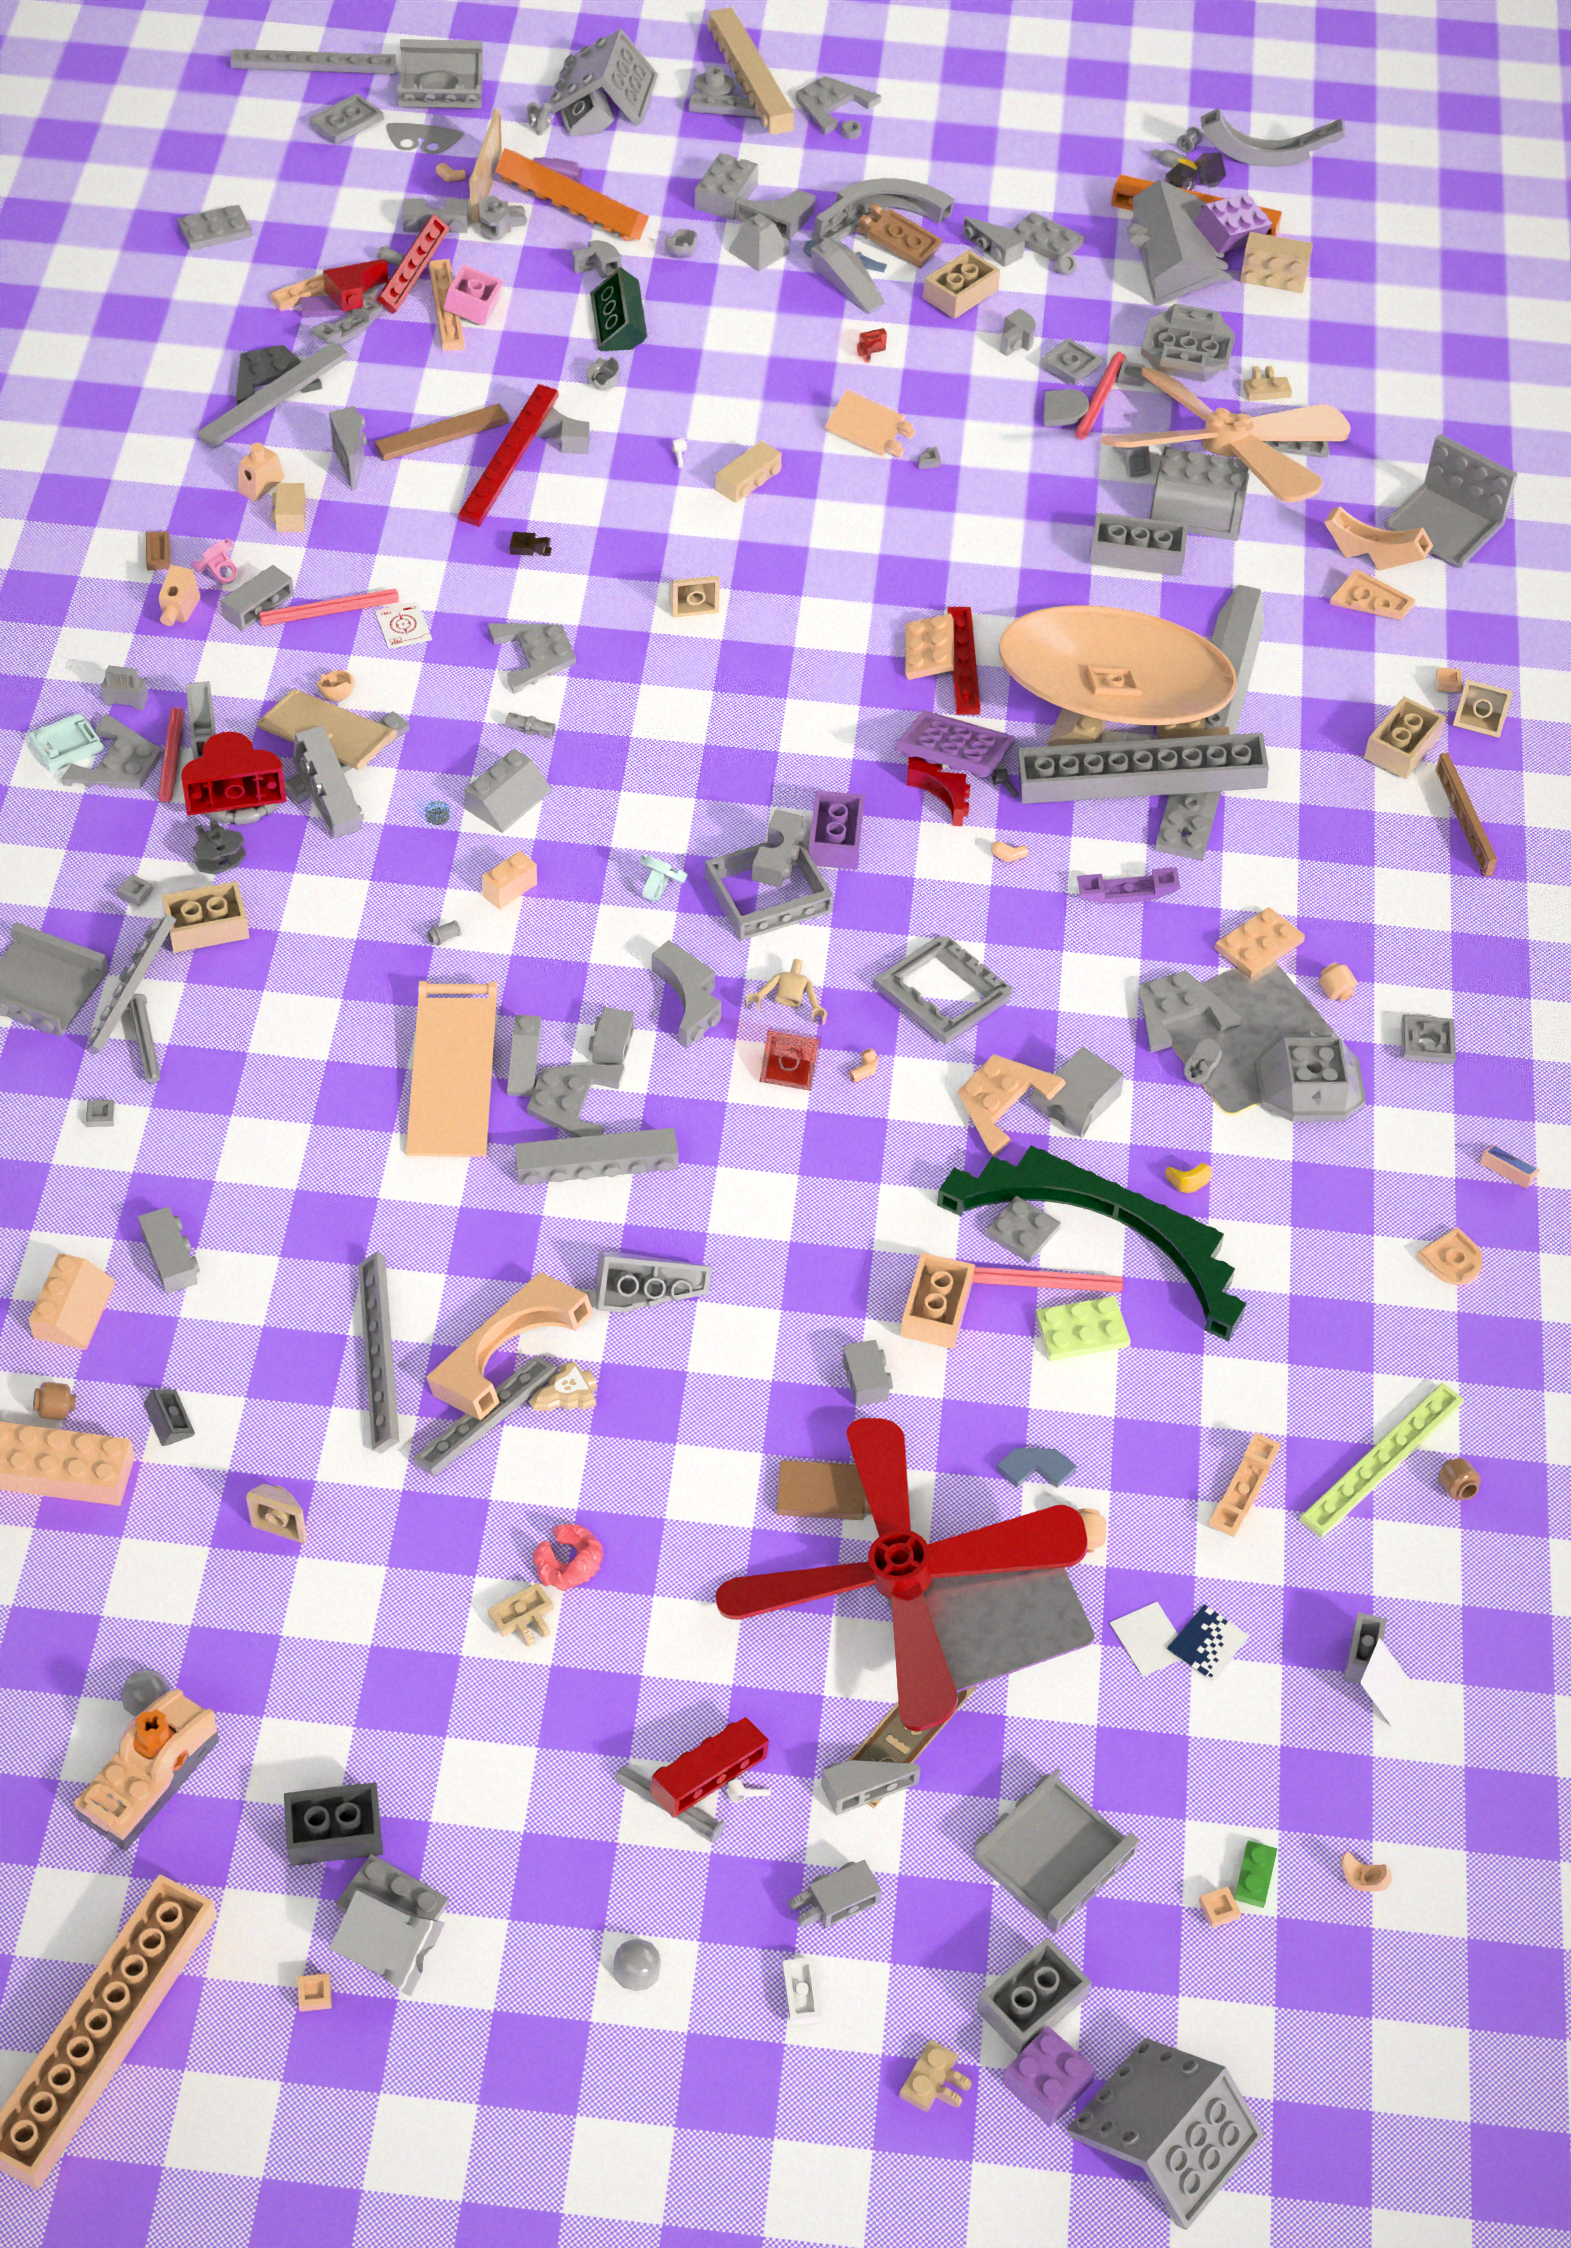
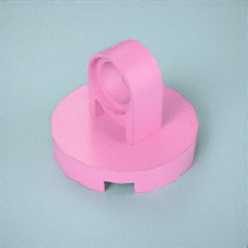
M229 538L217 542L202 553L203 560L201 562L196 559L192 563V568L197 574L209 569L218 582L222 584L232 583L237 575V568L227 554L234 547L233 543ZM220 568H230L232 576L230 578H223L219 573Z

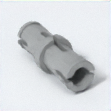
M509 712L505 721V727L524 731L527 735L536 734L552 739L556 731L555 723L541 721L531 715L527 717Z

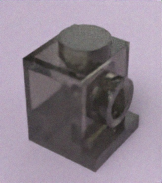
M1203 153L1194 162L1198 170L1200 183L1207 184L1209 188L1218 186L1226 177L1221 153Z

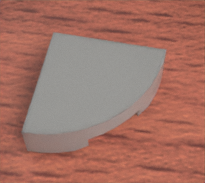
M937 446L928 448L927 452L919 457V469L941 467V458Z

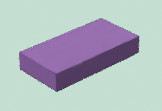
M330 296L301 297L303 318L346 315V311H342Z

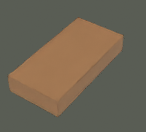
M169 531L145 532L147 571L169 569L171 565Z

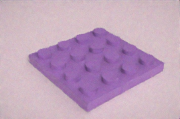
M923 710L897 740L895 750L902 752L903 755L908 757L917 756L924 758L925 761L932 764L941 763L948 765L952 770L969 771L976 777H988L1013 746L1015 736Z

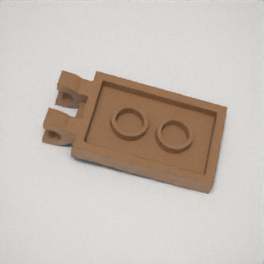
M876 203L870 207L871 214L869 216L865 214L859 219L861 224L856 229L857 232L867 234V238L920 269L941 247L943 239L890 208L886 212Z
M781 1460L777 1515L863 1520V1513H871L856 1465Z

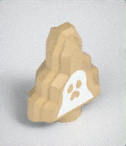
M570 1361L559 1368V1373L550 1377L549 1385L539 1389L531 1397L529 1404L533 1411H550L557 1407L566 1410L577 1407L585 1410L597 1405L592 1393L597 1390L595 1378L589 1369L581 1372L576 1363Z

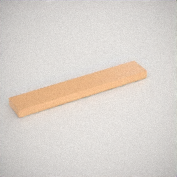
M450 259L429 261L428 267L443 351L465 349L460 316L444 310L448 289L453 282Z

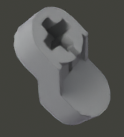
M1202 1040L1195 1052L1189 1057L1184 1068V1074L1191 1084L1197 1086L1204 1084L1211 1072L1217 1067L1222 1051L1215 1040Z

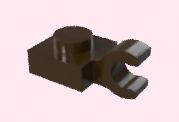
M513 532L509 547L510 554L533 556L534 551H537L542 556H550L552 547H550L551 538H536V533Z

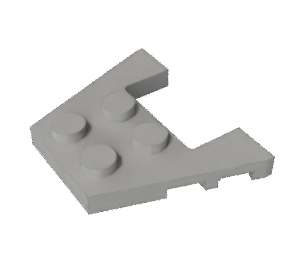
M823 76L796 92L797 102L807 114L810 113L813 117V122L821 127V132L824 135L838 128V120L830 116V113L851 101H855L869 110L881 103L882 95L827 76Z
M488 624V632L493 644L518 641L529 666L526 669L507 672V679L513 694L520 692L521 688L527 684L533 683L534 685L538 683V679L547 674L552 676L576 664V656L563 625Z
M105 714L95 728L96 735L114 740V743L95 770L71 763L61 778L62 784L64 786H72V783L86 784L87 787H92L94 784H106L108 788L141 789L162 757L161 749L110 715Z
M1186 970L1140 984L1139 994L1143 1016L1145 1017V1030L1148 1035L1150 1053L1172 1047L1173 1040L1164 1026L1208 1013L1220 1032L1241 1025V1016Z
M625 1065L542 1068L527 1107L528 1115L554 1129L558 1127L570 1134L571 1138L603 1135L604 1125L585 1122L579 1119L591 1085L595 1084L619 1090L625 1073Z

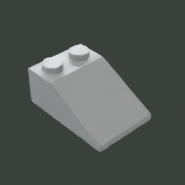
M355 406L330 411L329 421L332 448L351 489L355 490L357 489L365 456L364 445H367V440L362 428H365L364 417L358 413Z

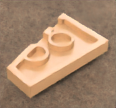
M1355 569L1332 596L1330 605L1403 620L1415 605V599Z

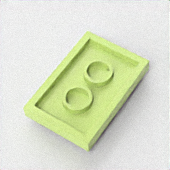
M1115 1296L1036 1310L1035 1317L1050 1361L1130 1347L1131 1340Z

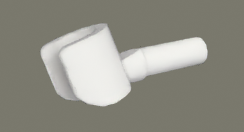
M684 438L673 440L672 452L677 456L679 468L683 467L682 452L687 451Z
M740 1779L730 1781L728 1783L729 1788L726 1789L729 1799L733 1803H739L745 1800L746 1797L771 1796V1789H745Z

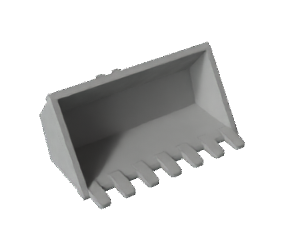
M1160 179L1132 198L1133 219L1132 223L1127 226L1126 231L1129 234V242L1139 248L1155 306L1169 302L1219 280L1228 282L1232 280L1230 274L1220 270H1226L1228 264L1216 258H1223L1225 256L1224 252L1218 254L1193 223L1205 204L1208 203L1199 200L1198 196Z

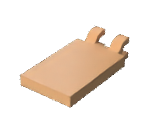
M848 389L824 426L826 431L880 456H883L887 451L899 458L903 454L904 449L901 448L902 444L894 440L897 433H900L912 439L915 430L912 429L913 425L904 421V415Z

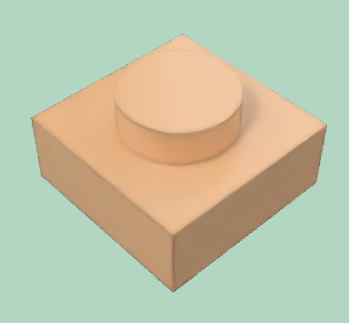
M1438 667L1436 671L1437 691L1461 692L1463 686L1461 669Z
M1228 1886L1200 1896L1198 1902L1211 1928L1240 1919L1241 1912Z
M329 1973L297 1977L300 2012L332 2008Z

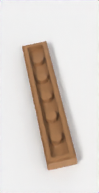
M495 404L375 441V448L382 459L386 461L507 424L508 416L500 404Z
M1440 753L1435 771L1484 877L1493 876L1498 859L1449 753Z

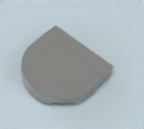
M1074 389L1045 391V427L1074 424L1078 422L1079 418L1086 415L1089 410L1088 397L1081 391Z

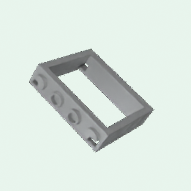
M767 842L760 843L750 848L737 850L733 853L705 861V879L740 941L833 912L834 896L803 842L798 844L800 849L795 862L813 894L743 916L740 915L721 879L752 870L753 862L760 846L767 848H776L778 846L768 844Z

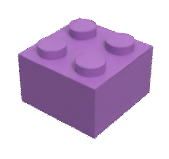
M1047 2026L1005 2069L1002 2084L1044 2123L1051 2127L1093 2083L1096 2068L1052 2028Z

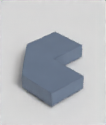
M1016 1448L997 1465L996 1471L1015 1487L1020 1486L1037 1471L1058 1488L1076 1472L1077 1466L1057 1449Z

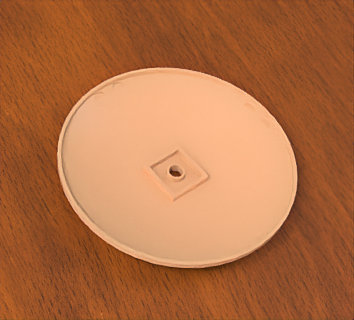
M1071 605L1041 609L1021 616L1008 625L1002 633L999 643V655L1004 668L1024 688L1064 709L1107 721L1138 725H1170L1199 720L1223 709L1234 696L1237 684V675L1232 663L1220 649L1207 639L1171 621L1127 609L1092 605Z

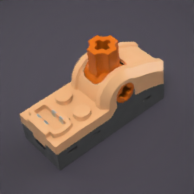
M177 1688L166 1692L144 1711L135 1716L121 1735L119 1751L74 1802L78 1820L127 1851L219 1742L214 1711L209 1708L203 1709L183 1696V1691Z

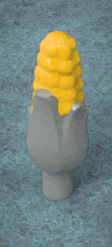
M1154 148L1151 156L1160 159V162L1167 167L1178 169L1182 172H1195L1198 168L1196 163L1187 159V156L1173 150L1161 151Z

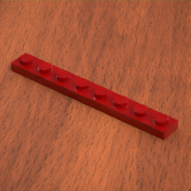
M537 384L458 514L459 521L477 527L481 526L558 399L559 392L557 389Z

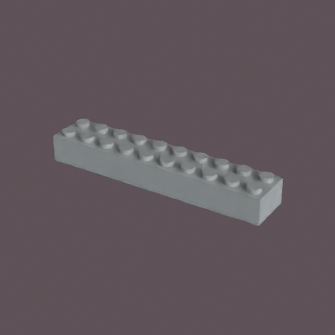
M1263 733L1018 748V770L1022 804L1263 789L1268 786L1269 766Z

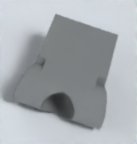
M1082 1046L1055 1074L1065 1081L1064 1087L1050 1101L1035 1089L1030 1096L1029 1102L1083 1138L1090 1124L1121 1096L1124 1073Z
M356 1890L329 1950L383 1975L398 1990L411 1997L423 1972L424 1956L435 1946L446 1922L418 1917L369 1891Z

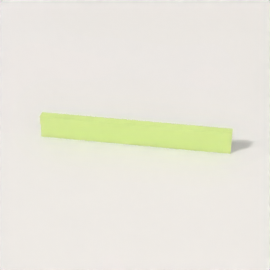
M1442 1382L1303 1513L1299 1522L1322 1539L1463 1405L1464 1399Z

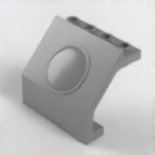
M400 39L401 73L400 84H397L399 107L481 108L483 84L482 41Z

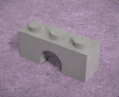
M404 198L402 210L404 232H420L429 217L435 214L450 228L447 233H467L469 219L468 200L446 199V205L443 208L434 210L426 207L425 198Z
M775 809L768 826L767 843L778 847L767 848L760 846L753 862V881L781 888L784 879H789L792 870L791 861H796L800 849L798 844L799 842H804L807 828L804 827V816Z

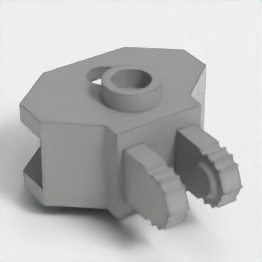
M485 196L478 203L481 234L490 240H500L507 232H511V227L526 225V211L521 205L509 206L508 201H502L495 196Z

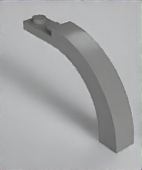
M1220 108L1200 116L1201 129L1215 147L1238 161L1256 166L1279 167L1300 163L1310 159V151L1318 150L1322 146L1337 142L1346 137L1345 124L1342 118L1293 138L1265 140L1246 135L1236 129L1227 121Z
M879 178L861 181L837 193L836 202L831 204L823 213L820 212L816 216L813 233L821 237L850 215L868 209L874 203L879 206L908 209L922 214L939 224L952 215L955 198L930 185L907 179Z

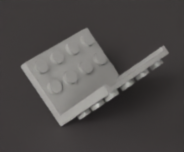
M620 28L606 37L598 38L591 46H584L577 54H570L565 58L564 66L559 73V79L550 97V104L552 106L550 112L553 115L598 88L603 87L612 98V101L624 112L626 118L637 126L642 123L658 73Z
M1439 434L1434 440L1424 484L1385 521L1384 528L1390 531H1408L1423 527L1433 544L1430 552L1462 569L1505 525L1518 473Z
M1148 2038L1143 2039L1066 2129L1070 2137L1076 2141L1143 2167L1177 2227L1188 2230L1264 2137L1263 2131L1225 2066Z

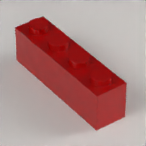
M747 1717L742 1718L738 1722H732L719 1734L706 1738L697 1748L690 1752L682 1753L670 1765L657 1769L652 1775L650 1794L672 1818H675L767 1758L769 1739Z

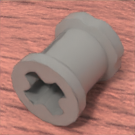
M1194 126L1190 127L1185 135H1181L1178 138V148L1184 153H1190L1194 149V145L1202 142V131Z

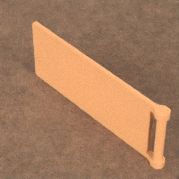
M419 981L406 1145L407 1156L485 1157L487 1155L498 996L497 981H489V984H439ZM428 994H489V998H427Z

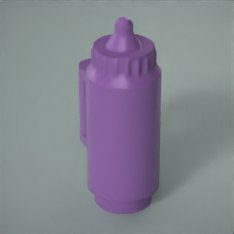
M533 158L534 161L575 181L581 182L583 169L578 166V162L559 158Z

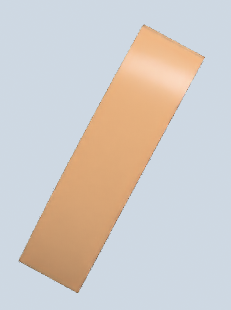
M1255 1432L1244 1453L1243 1460L1225 1495L1219 1501L1208 1522V1526L1235 1537L1270 1472L1280 1450L1281 1443Z

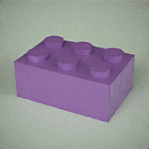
M1248 193L1205 204L1193 222L1218 254L1246 246L1250 232L1266 234L1272 226V222L1267 218V215Z
M815 791L809 854L816 866L858 870L865 795Z

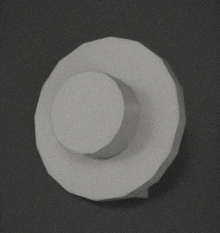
M717 65L706 68L705 73L698 75L694 79L695 89L700 93L711 96L728 94L735 87L734 79L724 74V70L721 67H717Z

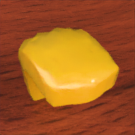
M1200 1163L1194 1169L1186 1172L1179 1171L1173 1167H1167L1165 1170L1167 1180L1183 1193L1198 1191L1201 1187L1208 1184L1212 1175L1210 1166L1205 1163Z

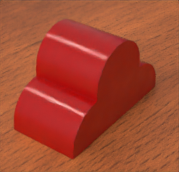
M221 732L210 737L203 746V757L196 758L187 763L181 773L187 816L287 802L283 768L278 756L267 750H254L250 739L238 732Z

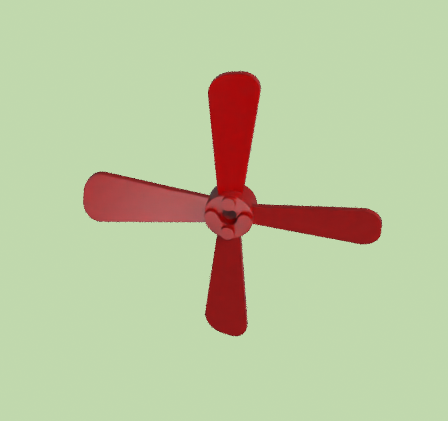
M861 1418L853 1421L848 1426L846 1435L879 1535L869 1549L868 1561L736 1577L724 1582L717 1589L716 1604L719 1613L723 1617L740 1620L874 1585L881 1595L892 1600L900 1721L904 1727L911 1731H924L947 1721L954 1713L958 1703L957 1692L923 1594L930 1586L932 1579L1072 1567L1081 1562L1087 1553V1533L1083 1518L1078 1511L1067 1505H1055L927 1544L922 1536L911 1531L906 1444L902 1429L888 1419Z

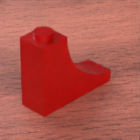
M379 259L323 270L324 291L342 311L363 308V294L374 286L388 282L387 261Z

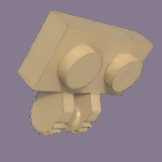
M1271 365L1265 368L1266 378L1261 379V371L1256 366L1252 367L1253 379L1244 380L1243 388L1248 401L1291 398L1292 389L1287 376L1274 377V370Z
M539 1582L487 1609L488 1617L502 1637L518 1630L526 1646H532L535 1644L534 1637L526 1624L532 1621L542 1637L546 1638L551 1634L542 1616L553 1610V1603Z
M930 2039L902 2087L899 2097L926 2113L929 2111L935 2098L953 2107H959L963 2101L961 2096L947 2087H942L944 2082L947 2081L965 2091L969 2090L972 2083L965 2075L952 2070L958 2059V2054Z

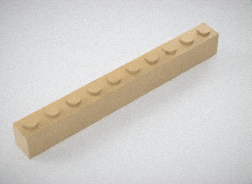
M733 7L710 10L709 19H707L708 31L712 32L713 39L718 43L720 52L724 53L725 60L730 64L732 73H735L737 76L738 84L742 85L744 94L749 97L750 105L754 106L756 115L761 118L762 126L766 127L770 135L794 131V112Z

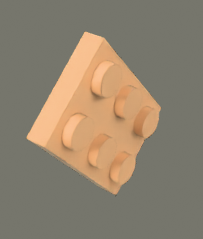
M951 613L906 623L905 674L908 680L953 671L954 629Z
M1268 907L1218 940L1215 944V950L1252 978L1303 943L1305 935Z

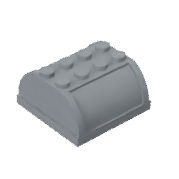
M1164 446L1149 519L1188 524L1187 533L1238 541L1250 475L1248 474L1249 468L1240 459L1177 450Z

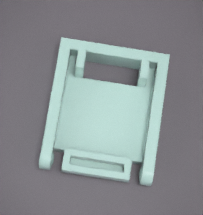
M81 713L28 733L31 745L50 773L71 765V763L73 764L96 755L104 749L103 744L99 741V737ZM49 744L52 750L48 751L47 754L43 746Z

